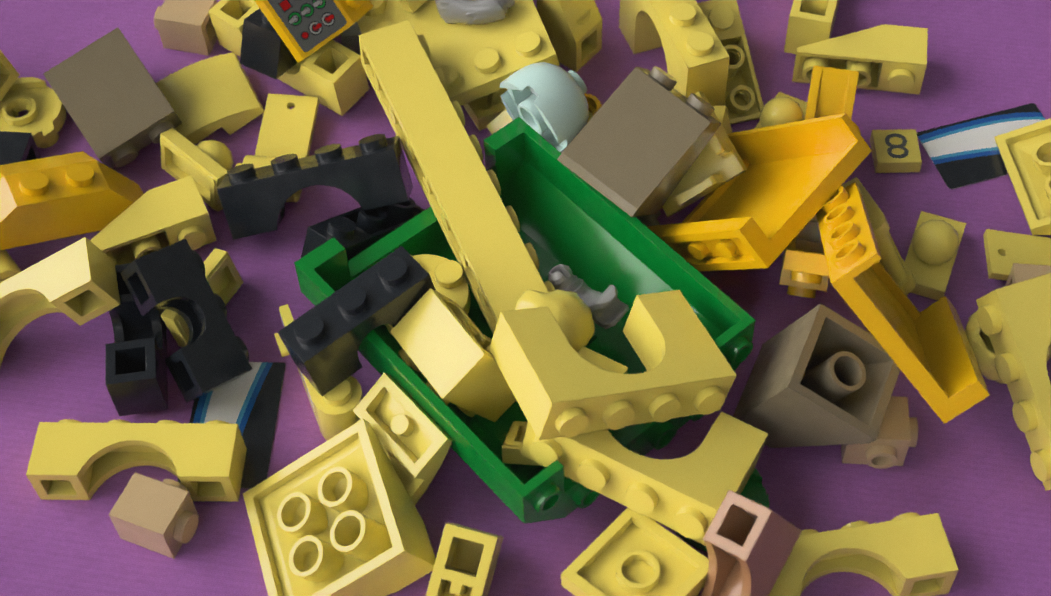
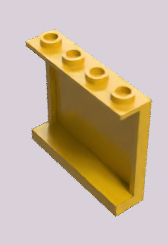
M846 113L729 133L730 140L748 170L707 194L681 223L647 227L698 271L769 268L872 150L861 136L859 127L850 120Z
M856 181L846 188L840 186L816 213L831 284L945 424L990 396L957 310L948 298L944 296L919 312L880 262L882 259L860 186Z

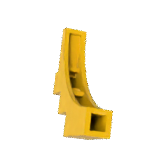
M813 65L804 120L846 113L850 120H852L859 71ZM816 214L784 249L779 284L788 286L787 294L815 298L816 290L827 292L830 276Z

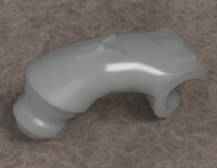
M436 0L435 4L440 17L446 23L487 24L504 19L508 11L507 9L515 4V0Z
M558 264L549 271L548 280L553 284L555 290L577 293L591 309L594 323L605 329L615 326L630 310L627 304L617 298L618 290L612 284L602 293L588 287L583 279L572 274V270L567 265Z

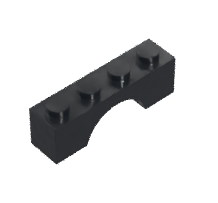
M374 134L362 138L358 141L359 145L342 148L341 144H330L315 150V155L298 159L297 154H287L273 159L270 162L271 165L254 168L253 164H243L231 168L227 171L228 175L224 177L218 186L217 192L233 240L277 230L285 215L287 199L295 192L309 186L325 185L338 188L352 196L364 211L409 201L413 184L399 136L386 138L385 134Z

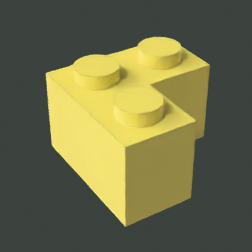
M430 288L390 331L402 347L398 353L403 361L415 371L422 372L428 380L426 385L446 405L449 403L456 405L464 414L471 418L477 414L496 422L516 401L514 394L489 350L492 339L483 335L458 303Z

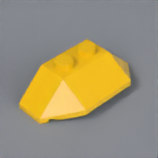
M83 151L0 165V250L101 231L144 193L139 184Z

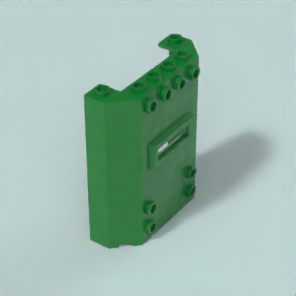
M520 117L483 140L486 171L492 169L495 172L501 187L500 198L504 206L511 205L520 225V232L518 233L523 243L530 242L534 247L539 261L538 272L543 282L548 281L549 271L558 264H564L570 267L573 275L583 279L587 286L595 291L603 293L609 285H614L618 290L617 298L627 304L630 309L615 326L608 329L595 323L594 335L589 340L586 348L627 366V374L646 372L645 366L623 333L637 295L680 290L734 372L749 356L753 349L752 339L756 320L640 220L628 215L560 163L557 159L561 153ZM430 206L348 261L345 248L333 237L294 262L301 292L316 306L401 246L412 256L432 254L449 260L457 261ZM469 286L471 306L468 317L483 335L492 339L493 333ZM385 325L373 329L362 340L358 349L359 353L381 375L387 373L392 376L452 439L450 447L524 524L565 518L578 507L584 509L590 506L599 497L600 493L565 477L564 466L558 460H555L548 467L503 463L502 446L512 423L515 421L528 422L517 400L496 422L477 414L471 418L464 414L456 405L452 403L446 405L426 385L428 380L422 372L415 371L403 361L398 353L402 347L388 332ZM697 414L673 418L665 422L655 421L626 426L618 430L608 429V431L621 445L644 456L653 448L656 450L664 448L671 442L680 427L689 420L698 421L704 415Z

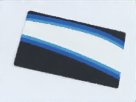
M1034 103L920 131L917 132V137L947 187L955 189L1008 175L994 137L1046 119Z
M249 362L252 370L236 380L194 399L189 423H206L212 420H220L229 424H238L247 449L241 488H253L267 479L286 366L283 362Z

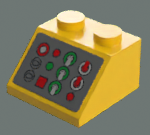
M254 0L297 62L304 60L354 25L374 7L370 0Z

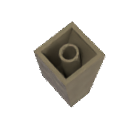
M118 27L43 73L99 160L110 168L114 166L122 167L131 163L139 155V150L152 142L154 144L160 143L161 133L171 128L175 129L182 124Z
M654 66L650 71L635 67L564 149L557 160L631 217L654 215L662 208L722 123L711 116L715 109L705 100L693 93L686 98L674 89L677 80L661 68Z
M819 304L762 344L733 417L768 433L765 445L770 448L871 443L877 438L900 369L872 334L825 305Z

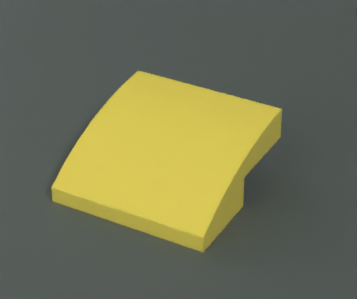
M234 53L222 54L193 63L156 83L182 122V124L175 128L176 131L194 145L220 127L231 135L264 113V109L238 57Z
M383 373L353 412L359 417L358 421L364 419L370 423L412 502L416 505L441 467L452 439L390 374Z

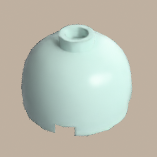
M546 62L534 63L519 69L500 83L499 88L507 89L500 96L512 120L520 117L560 153L564 151L587 124L589 117L588 103L584 95L587 92V87L582 78L572 70L566 72L561 67Z

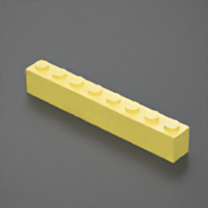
M409 19L358 35L361 64L396 136L400 138L406 157L494 335L500 313L515 310L517 301L525 291L529 289L549 293L556 290L549 280L543 282L538 272L539 261L535 249L530 242L523 243L518 233L520 232V225L517 215L511 205L504 206L500 198L501 187L498 178L492 169L486 171L482 163L483 153L480 143L474 134L468 136L464 128L465 118L462 108L457 100L450 101L447 95L448 86L446 78L440 67L433 68L430 62V49L424 35L417 36Z

